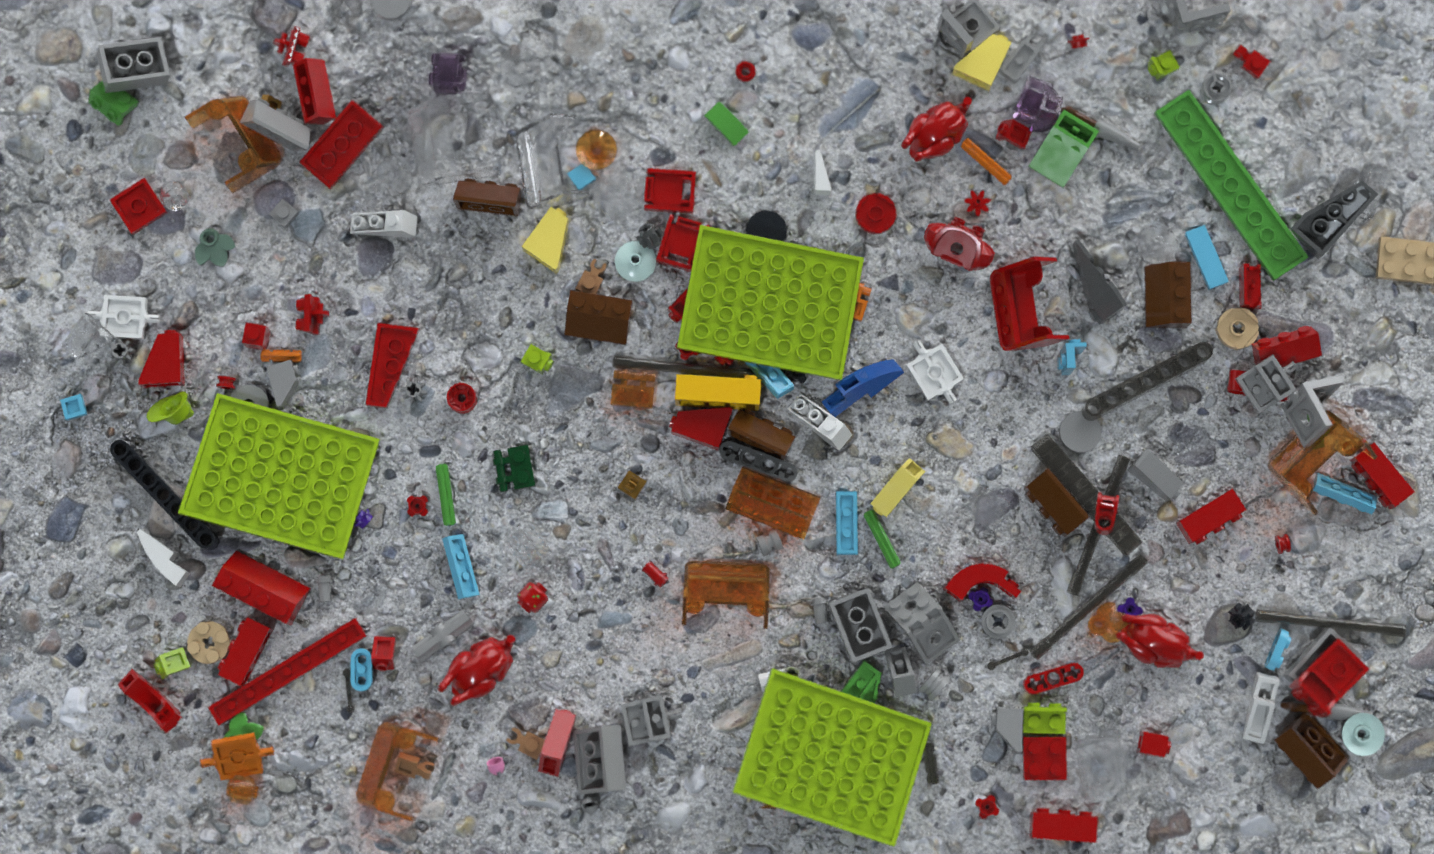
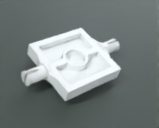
M104 295L101 311H88L89 315H87L88 319L100 320V336L105 338L144 340L147 323H160V320H158L160 315H148V299L146 297Z
M918 340L913 345L919 355L915 360L906 365L907 369L927 401L944 394L949 404H953L957 399L951 389L964 380L963 376L943 344L934 349L926 350L921 340Z

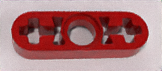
M1070 663L1036 673L1024 679L1023 689L1028 694L1033 695L1071 684L1082 679L1084 670L1080 664ZM1071 667L1074 670H1079V673L1076 674V679L1073 676L1065 677L1067 682H1063L1064 678L1060 669H1063V673L1071 671ZM1052 672L1059 676V682L1056 685L1050 684L1047 680L1048 675ZM1040 675H1043V682L1047 688H1043V684L1036 686L1035 691L1032 688H1028L1027 684L1030 683V679H1033L1034 682L1042 680Z

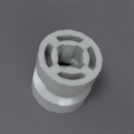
M776 529L770 531L768 536L760 535L756 537L763 556L770 554L773 549L777 551L783 549Z

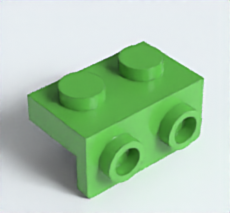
M103 80L90 89L88 103L94 109L100 111L108 120L118 126L123 124L124 116L135 109L139 102L125 90L106 93Z

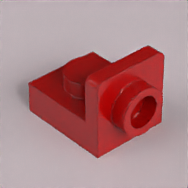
M1014 119L1004 120L997 128L996 139L999 141L1006 140L1019 149H1025L1032 130Z
M374 636L371 655L373 669L379 671L394 670L395 637Z

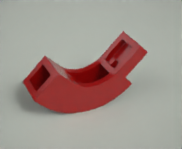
M975 564L962 569L951 578L943 589L959 602L964 599L973 586L981 583L996 586L1012 599H1016L1021 593L1016 582L1011 579H1004L1009 571L992 564Z
M131 669L117 684L123 693L140 705L164 732L168 733L176 727L182 718L181 712L157 688L135 670Z

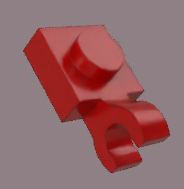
M1239 45L1232 54L1244 62L1241 68L1256 79L1261 76L1271 62L1256 50H1253L1250 54L1242 45Z

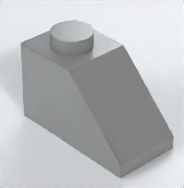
M291 360L266 367L276 406L280 410L285 409L299 384L298 377L301 376L298 365H294Z
M906 647L885 651L895 696L900 697L917 693L914 672Z
M996 708L995 712L991 713V725H995L994 730L1015 753H1021L1023 709Z

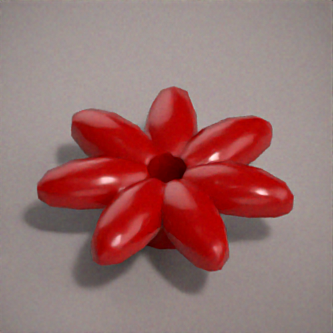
M983 190L978 196L974 191H971V198L964 199V202L971 204L967 208V212L975 209L977 217L980 216L981 210L989 211L985 204L989 203L991 199H983Z

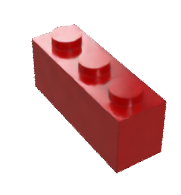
M306 57L294 63L293 69L304 123L324 125L336 119L325 60Z
M1302 326L1293 332H1282L1272 338H1261L1258 342L1251 344L1255 365L1271 355L1275 356L1281 367L1287 366L1292 361L1296 364L1322 356L1319 333L1311 326Z
M1375 442L1350 459L1353 470L1364 477L1366 486L1371 491L1377 493L1379 496L1378 500L1385 508H1395L1415 492Z
M1231 489L1181 519L1176 525L1188 544L1195 542L1198 545L1208 539L1206 534L1211 531L1216 534L1225 528L1224 523L1229 520L1234 523L1243 517L1241 513L1246 511V508L1234 489Z
M248 617L246 620L241 621L237 629L239 634L236 640L233 639L227 649L229 653L226 659L223 658L218 666V670H220L219 676L239 686H244L247 683L273 632V629Z
M1036 808V812L1030 813L1029 838L1097 843L1098 817L1092 816V812L1079 811V815H1071V810L1058 809V814L1049 813V809Z

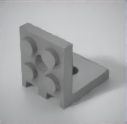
M970 0L953 14L948 9L940 14L936 29L946 36L947 42L951 47L954 46L961 54V59H963L988 37L996 34L1001 27L978 0ZM974 21L978 28L976 30H969L966 23Z
M1165 0L1175 35L1187 32L1195 34L1202 31V28L1210 27V29L1220 27L1231 11L1229 3L1189 13L1185 0Z
M1328 375L1319 380L1315 378L1310 379L1300 385L1302 388L1299 391H1294L1289 396L1290 400L1281 404L1304 448L1311 446L1332 426L1321 404L1344 383L1341 375L1333 377Z
M918 582L884 606L886 612L907 634L926 665L960 641L942 607ZM937 634L933 640H930L933 635Z

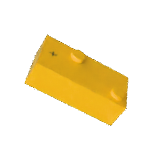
M676 374L675 406L700 408L730 407L733 410L748 409L750 411H759L761 379H757V376L745 375L744 378Z

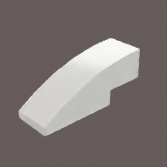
M139 529L137 532L139 539L152 563L169 581L181 587L190 573L174 563L178 554L145 531Z
M1256 672L1245 720L1243 739L1262 744L1265 743L1280 683L1278 677Z

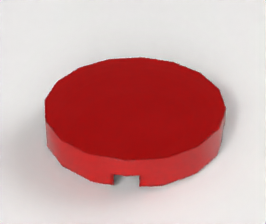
M881 193L864 196L856 207V221L858 225L870 234L887 232L894 225L897 217L894 202L888 196Z

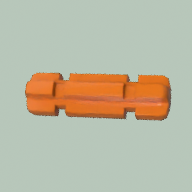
M262 350L260 358L262 362L292 360V362L300 363L302 351L273 350L271 352L270 350Z

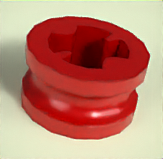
M217 376L219 383L216 384V387L228 390L235 389L233 383L236 382V378Z
M1283 534L1282 537L1279 535L1275 536L1277 552L1279 554H1283V551L1291 552L1288 535Z

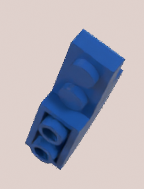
M894 359L863 367L837 382L835 386L838 390L823 400L822 404L832 416L836 417L865 394L872 398L901 376L904 371Z

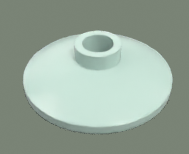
M631 241L621 246L617 251L615 267L624 279L631 282H640L649 278L654 272L656 256L652 249H648V247L643 248L639 241ZM635 256L639 258L637 263L631 261Z
M1368 713L1352 715L1345 721L1342 727V741L1345 747L1356 755L1368 756L1377 752L1385 739L1382 723L1378 718ZM1359 730L1364 731V736L1362 738L1358 736Z

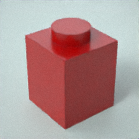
M246 322L242 344L248 348L267 350L271 330L265 325Z
M1141 731L1136 753L1165 758L1171 749V742L1168 741L1169 736Z

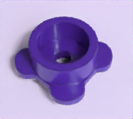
M368 509L365 512L361 510L357 514L355 527L359 526L363 529L371 521L373 516L369 513Z
M981 587L977 592L972 591L968 595V598L972 600L975 611H980L981 608L986 606L991 607L993 604V600L989 597L988 589L985 587Z
M1129 597L1123 605L1117 607V612L1121 615H1141L1143 609L1136 605L1134 598Z

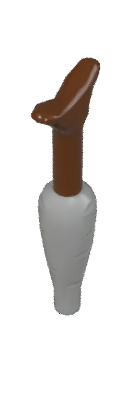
M1071 106L1059 109L1060 113L1066 110L1099 131L1097 136L1130 147L1136 151L1141 145L1104 120L1095 121L1079 113Z
M1292 701L1280 704L1281 708L1288 711L1310 713L1307 710V704ZM1336 703L1331 709L1332 714L1323 718L1347 720L1357 713H1368L1371 715L1373 713L1372 711L1360 710Z

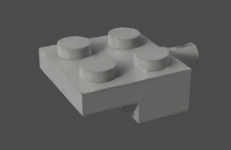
M1271 355L1235 378L1256 412L1260 414L1294 391H1297L1288 375L1298 368L1294 366L1295 363L1293 361L1282 368L1275 356Z
M662 695L621 704L629 747L671 738L670 720L682 718V714L674 715L681 713V709L668 712Z

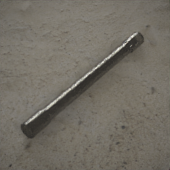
M617 355L613 357V368L744 378L745 375L756 376L750 368H729L647 360Z
M1118 455L1104 495L1115 497L1130 462L1129 458ZM1100 520L1099 526L1103 528L1106 520ZM1095 521L1066 591L1075 596H1079L1086 571L1101 535L1095 530Z
M1141 554L1137 555L1119 574L1069 618L1030 649L1031 655L1036 660H1039L1074 626L1131 576H1134L1147 565V560Z
M1256 609L1255 622L1284 623L1322 628L1331 627L1332 629L1379 633L1397 637H1405L1406 635L1405 624L1375 623L1280 613Z

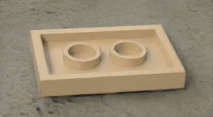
M1381 236L1378 243L1376 279L1434 285V242Z

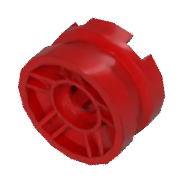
M456 383L447 392L446 398L449 406L459 414L471 412L477 404L476 392L467 383ZM460 394L466 397L465 401H459Z

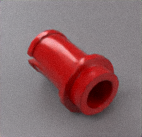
M649 561L642 569L655 582V586L658 585L661 588L669 580L667 573H663L652 561Z

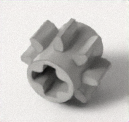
M118 339V343H110L112 349L108 354L114 356L112 362L116 364L120 360V363L125 366L126 361H133L131 356L136 350L129 348L131 342L127 341L123 344V341ZM123 348L125 352H122V356H120L118 353H120Z
M416 377L412 382L406 379V387H401V390L406 392L403 395V399L410 398L411 404H414L415 400H419L422 403L421 397L428 394L422 389L426 384L424 382L418 384ZM414 387H416L419 392H415L414 395H412L410 390H413Z

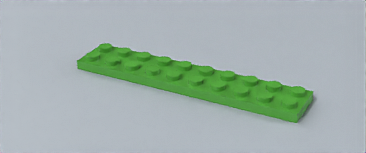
M1187 90L1155 111L1154 114L1273 281L1309 258L1190 90Z

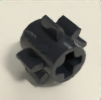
M1238 603L1228 611L1231 615L1228 621L1231 622L1235 629L1242 627L1243 630H1246L1256 621L1253 618L1255 611L1249 607V604L1242 606Z

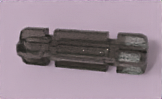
M932 742L926 743L924 748V763L926 773H928V776H926L928 785L939 783V776L936 774L938 771L936 755L933 753L935 748Z

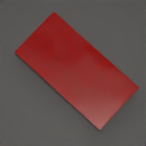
M351 100L299 163L331 190L381 132L384 126L354 100Z

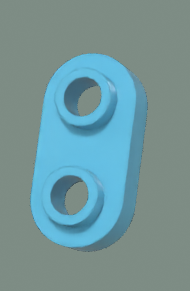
M1280 628L1267 656L1265 668L1272 671L1275 668H1280L1284 659L1281 656L1284 648H1288L1291 642L1288 631Z
M363 648L355 650L351 655V685L355 690L361 692L367 691L373 684L372 654ZM360 656L366 657L365 663L361 664L359 662ZM361 677H365L366 683L364 685L359 684V679Z

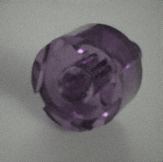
M432 53L431 64L433 65V71L429 73L428 80L429 85H433L435 93L462 95L461 91L465 90L467 81V69L463 68V63L467 62L463 53Z

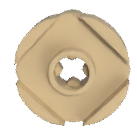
M1232 308L1220 316L1215 332L1223 345L1230 349L1241 350L1249 347L1259 335L1258 320L1248 309ZM1233 324L1236 326L1241 324V331L1243 332L1241 334L1239 332L1235 333L1232 327Z
M212 621L200 622L189 633L187 650L196 661L204 664H214L228 655L229 651L227 649L231 639L227 629L221 624ZM212 637V642L215 643L214 646H209L208 649L205 648L204 640Z

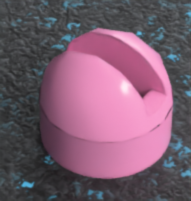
M502 757L491 758L486 763L489 772L493 775H497V772L503 773L505 769Z

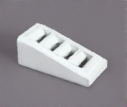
M816 150L814 152V194L830 195L831 186L820 150Z

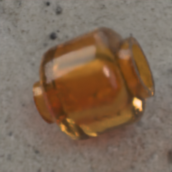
M235 775L233 779L228 781L226 796H229V801L232 803L248 805L251 803L252 798H257L259 786H255V780L252 777Z

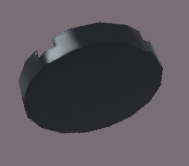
M763 210L750 217L746 226V234L785 241L787 227L784 219L774 211Z

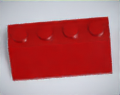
M237 550L221 567L212 584L213 587L290 626H292L311 588Z

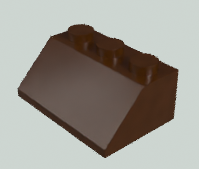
M466 178L464 181L458 180L453 201L458 210L519 217L522 192L521 188H518L515 184L506 183L505 186L497 185L493 181L477 183L474 179Z
M1165 262L1144 266L1145 328H1188L1192 324L1190 262Z
M570 290L564 335L626 345L633 301Z
M739 409L728 427V435L785 461L795 441V436L792 435L793 432L785 427L779 429L773 426L774 422L769 419L763 418L760 420L756 418V414L748 409L743 411Z
M1049 468L1024 488L1026 492L1024 494L1030 503L1033 504L1035 502L1040 508L1038 510L1040 515L1045 520L1049 519L1052 522V528L1059 536L1063 535L1065 538L1090 517Z
M1302 712L1274 739L1278 747L1292 760V763L1300 769L1316 789H1319L1335 778L1350 758L1311 713Z

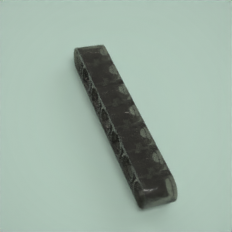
M1200 342L1089 399L1082 408L1083 417L1088 421L1097 420L1205 364L1213 354L1212 346L1207 342ZM1197 350H1203L1206 357H1200ZM1179 359L1186 360L1188 366H1182L1179 363ZM1161 368L1168 369L1170 376L1163 375ZM1143 378H1149L1152 385H1146L1143 382ZM1125 387L1132 388L1134 394H1127L1125 392ZM1112 396L1116 404L1108 403L1106 397ZM1088 406H1095L1098 412L1096 414L1091 413Z
M1045 434L1030 447L1031 450L1095 522V510L1099 491L1048 434ZM1117 513L1113 531L1106 536L1124 556H1128L1143 542ZM1105 519L1100 520L1098 523L1102 528H1107L1111 525Z

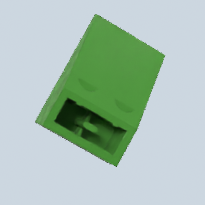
M1063 110L1028 167L1064 188L1099 131L1066 110Z

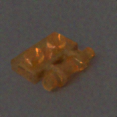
M622 369V371L614 370L613 378L621 379V384H612L611 406L653 409L654 387H646L647 381L655 382L656 374L648 373V371H641V373L629 372V369ZM628 380L640 381V386L628 385Z

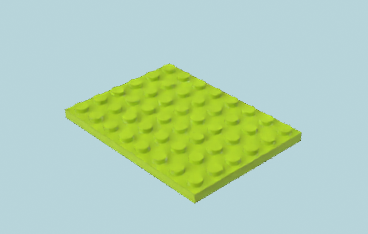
M700 225L677 349L840 381L843 378L864 258Z
M217 393L178 513L344 560L380 439Z
M772 668L732 793L895 847L932 723Z

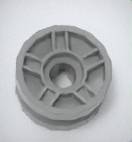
M1211 74L1201 86V96L1208 104L1220 105L1231 94L1232 83L1224 74ZM1217 86L1220 89L1219 93L1215 89L1212 90V88Z
M936 668L919 688V691L927 694V698L932 701L949 682L950 678L947 675H942L941 670Z

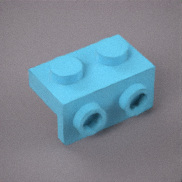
M1073 339L1065 343L1060 350V357L1057 358L1058 370H1061V375H1070L1076 368L1075 354H1081L1087 347V342Z

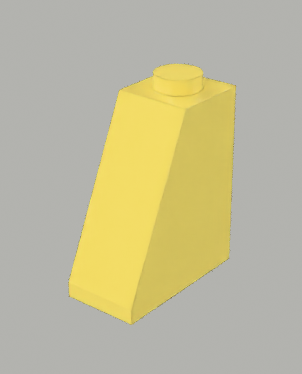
M992 34L955 65L952 75L989 91L1012 42L1008 41V38L1003 35Z
M550 207L524 242L522 249L525 253L557 274L560 269L569 221L566 217L567 214L560 208L555 210Z
M909 458L870 503L874 506V511L881 516L887 517L926 471Z

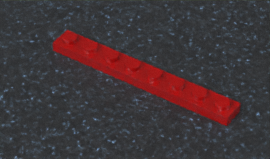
M354 618L212 704L208 709L218 726H221L236 715L363 640L367 635L357 618Z

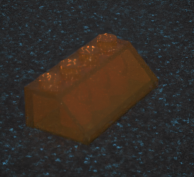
M742 467L725 509L804 540L821 497Z

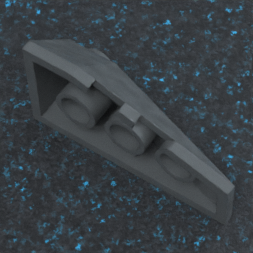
M1362 180L1304 213L1290 230L1302 246L1319 259L1377 197L1378 193Z
M1077 239L1072 244L1090 310L1088 313L1094 322L1097 321L1101 325L1119 314L1127 303L1113 282L1107 283L1102 268L1093 265V257L1081 241Z

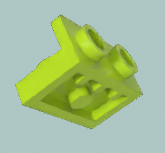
M1027 703V707H1022V733L1066 734L1067 708H1063L1061 703H1049V707H1040V703Z

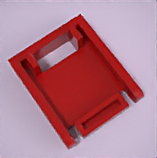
M647 168L646 174L654 175V177H646L644 202L652 203V205H644V210L693 214L696 171ZM683 183H691L690 201L682 200Z
M670 214L656 262L691 272L699 226L702 223L678 216L675 225L672 224L674 215ZM669 254L687 258V265L669 260Z

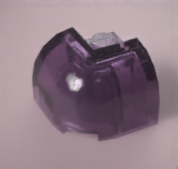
M1028 74L1015 104L1012 118L1029 124V131L1046 132L1055 125L1060 115L1063 97H1060L1059 93L1054 89L1055 85Z

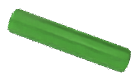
M439 464L436 466L443 524L444 526H452L456 524L449 469L447 464Z
M872 509L865 512L864 518L891 569L899 566L901 562L875 511Z

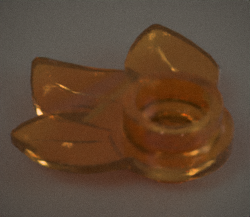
M1108 602L1101 605L1097 609L1096 615L1089 619L1088 629L1093 635L1102 636L1107 642L1117 643L1120 640L1116 638V633L1124 629L1129 623L1122 621L1121 618L1124 613L1116 612L1115 603ZM1101 622L1103 626L1097 627L1095 623Z

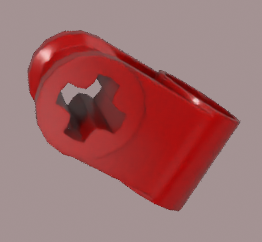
M1098 492L1095 510V530L1097 533L1108 535L1113 531L1120 495L1113 497L1102 495L1101 492ZM1105 519L1111 525L1107 528H1102L1098 523L1100 520Z

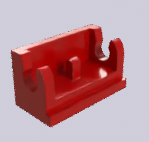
M1244 263L1239 268L1240 308L1261 309L1260 264L1250 266V264Z

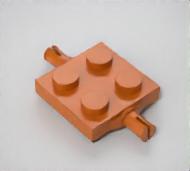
M248 733L212 740L213 757L200 759L201 768L215 766L219 772L220 780H228L263 773L262 757L275 755L273 746L261 749L257 744L255 733Z

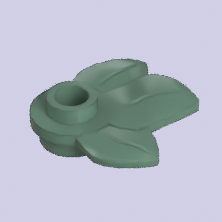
M212 228L205 229L200 235V244L195 249L196 261L199 265H203L210 260L215 265L224 267L228 260L227 251L234 249L235 243L228 235L219 234L217 230ZM209 236H214L213 242L207 241Z

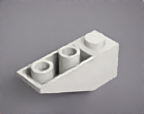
M404 210L352 213L350 233L388 237L416 236L417 216Z
M801 393L787 408L789 412L837 450H840L852 436L844 423Z

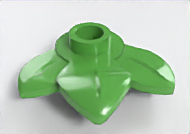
M243 712L232 718L229 723V731L225 733L223 738L255 733L256 740H258L263 733L264 726L257 723H248L247 715Z

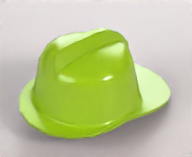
M182 391L157 401L147 412V420L149 422L165 420L170 424L177 425L192 417L194 411L187 401L188 394Z

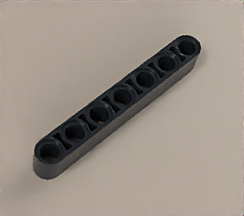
M116 440L111 444L110 453L199 547L211 551L218 546V536L204 521L184 515H175L174 510L178 505H181L182 498L129 443L124 440ZM125 445L126 452L119 456V447ZM139 460V461H140V467H139V469L133 470V469H132V464H133V462ZM154 475V483L147 485V477ZM164 490H168L169 497L166 500H161V493ZM192 520H197V528L191 531L189 523ZM211 535L212 542L205 546L203 544L204 537Z

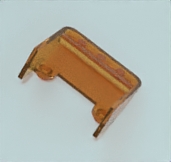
M240 95L214 99L185 116V119L193 129L209 119L221 120L228 116L248 149L238 157V165L242 172L225 181L226 186L232 193L278 167L282 162V155L273 140L240 123L249 104L247 98Z
M1325 410L1332 426L1311 446L1304 448L1296 434L1268 462V468L1295 499L1315 516L1318 514V511L1309 500L1313 487L1307 479L1332 455L1338 452L1342 456L1348 457L1361 449L1374 460L1377 458L1365 438L1328 410Z
M690 561L686 563L682 625H686L687 613L697 614L704 609L705 604L747 605L748 613L755 617L764 616L763 628L768 629L769 567L758 563Z
M391 722L382 723L377 729L356 792L358 802L380 812L409 821H416L417 817L393 810L395 805L394 795L390 791L381 788L395 747L409 749L415 744L417 736L441 743L442 739Z

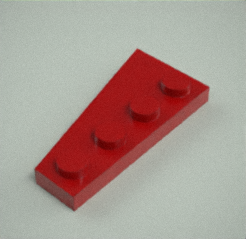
M377 323L366 406L388 408L419 333V328Z

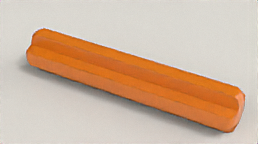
M969 138L962 142L961 148L1003 185L1010 182L1012 176Z

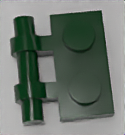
M528 445L507 448L509 457H502L501 450L493 451L494 459L492 461L493 466H496L497 478L495 479L496 485H499L500 493L508 491L507 483H513L514 490L536 487ZM510 464L512 475H505L504 465Z

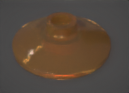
M598 129L590 130L579 138L576 145V155L580 163L586 168L602 170L614 162L617 155V144L608 132ZM595 149H599L601 152L600 154L595 155L593 151Z

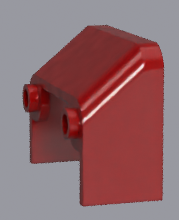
M1033 256L996 269L991 273V293L999 343L1003 350L1017 351L1046 347L1070 339L1069 335H1053L1052 330L1048 326H1038L1032 287L1041 283L1043 278L1042 267L1057 262L1056 257Z

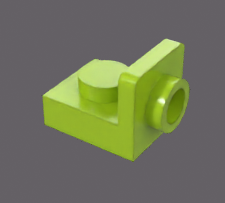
M1170 50L1157 57H1151L1147 63L1150 75L1152 77L1155 76L1157 81L1180 68Z
M530 344L520 361L523 365L541 375L545 371L548 372L554 363L551 353L545 352Z
M182 647L159 655L155 659L154 668L157 675L165 679L169 675L189 669L190 664Z

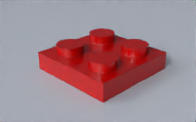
M145 177L110 199L113 207L132 235L168 213Z
M1022 737L1023 780H1067L1066 737Z

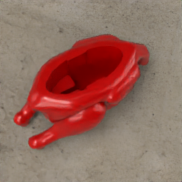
M965 97L956 106L946 101L928 109L926 113L917 115L910 124L909 132L902 141L901 147L907 149L910 146L909 155L916 162L949 153L953 149L954 144H958L961 141L968 127L965 115L972 103V99Z
M1157 614L1122 615V621L1131 624L1122 627L1121 631L1116 633V638L1123 642L1129 648L1132 655L1140 662L1145 664L1154 663L1157 668H1179L1186 660L1203 659V652L1196 651L1190 647L1189 636L1175 624L1167 623L1164 617Z
M508 635L507 638L501 641L490 637L474 643L470 646L469 651H462L457 654L452 660L446 676L439 684L438 691L443 693L452 682V693L455 695L450 700L452 706H457L469 699L488 695L495 689L496 681L504 680L513 663V657L510 653L516 641L515 636Z

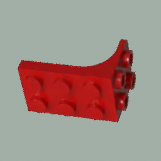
M1338 638L1289 687L1293 690L1291 693L1297 700H1303L1308 705L1307 710L1313 716H1318L1319 718L1328 717L1332 714V707L1370 669Z

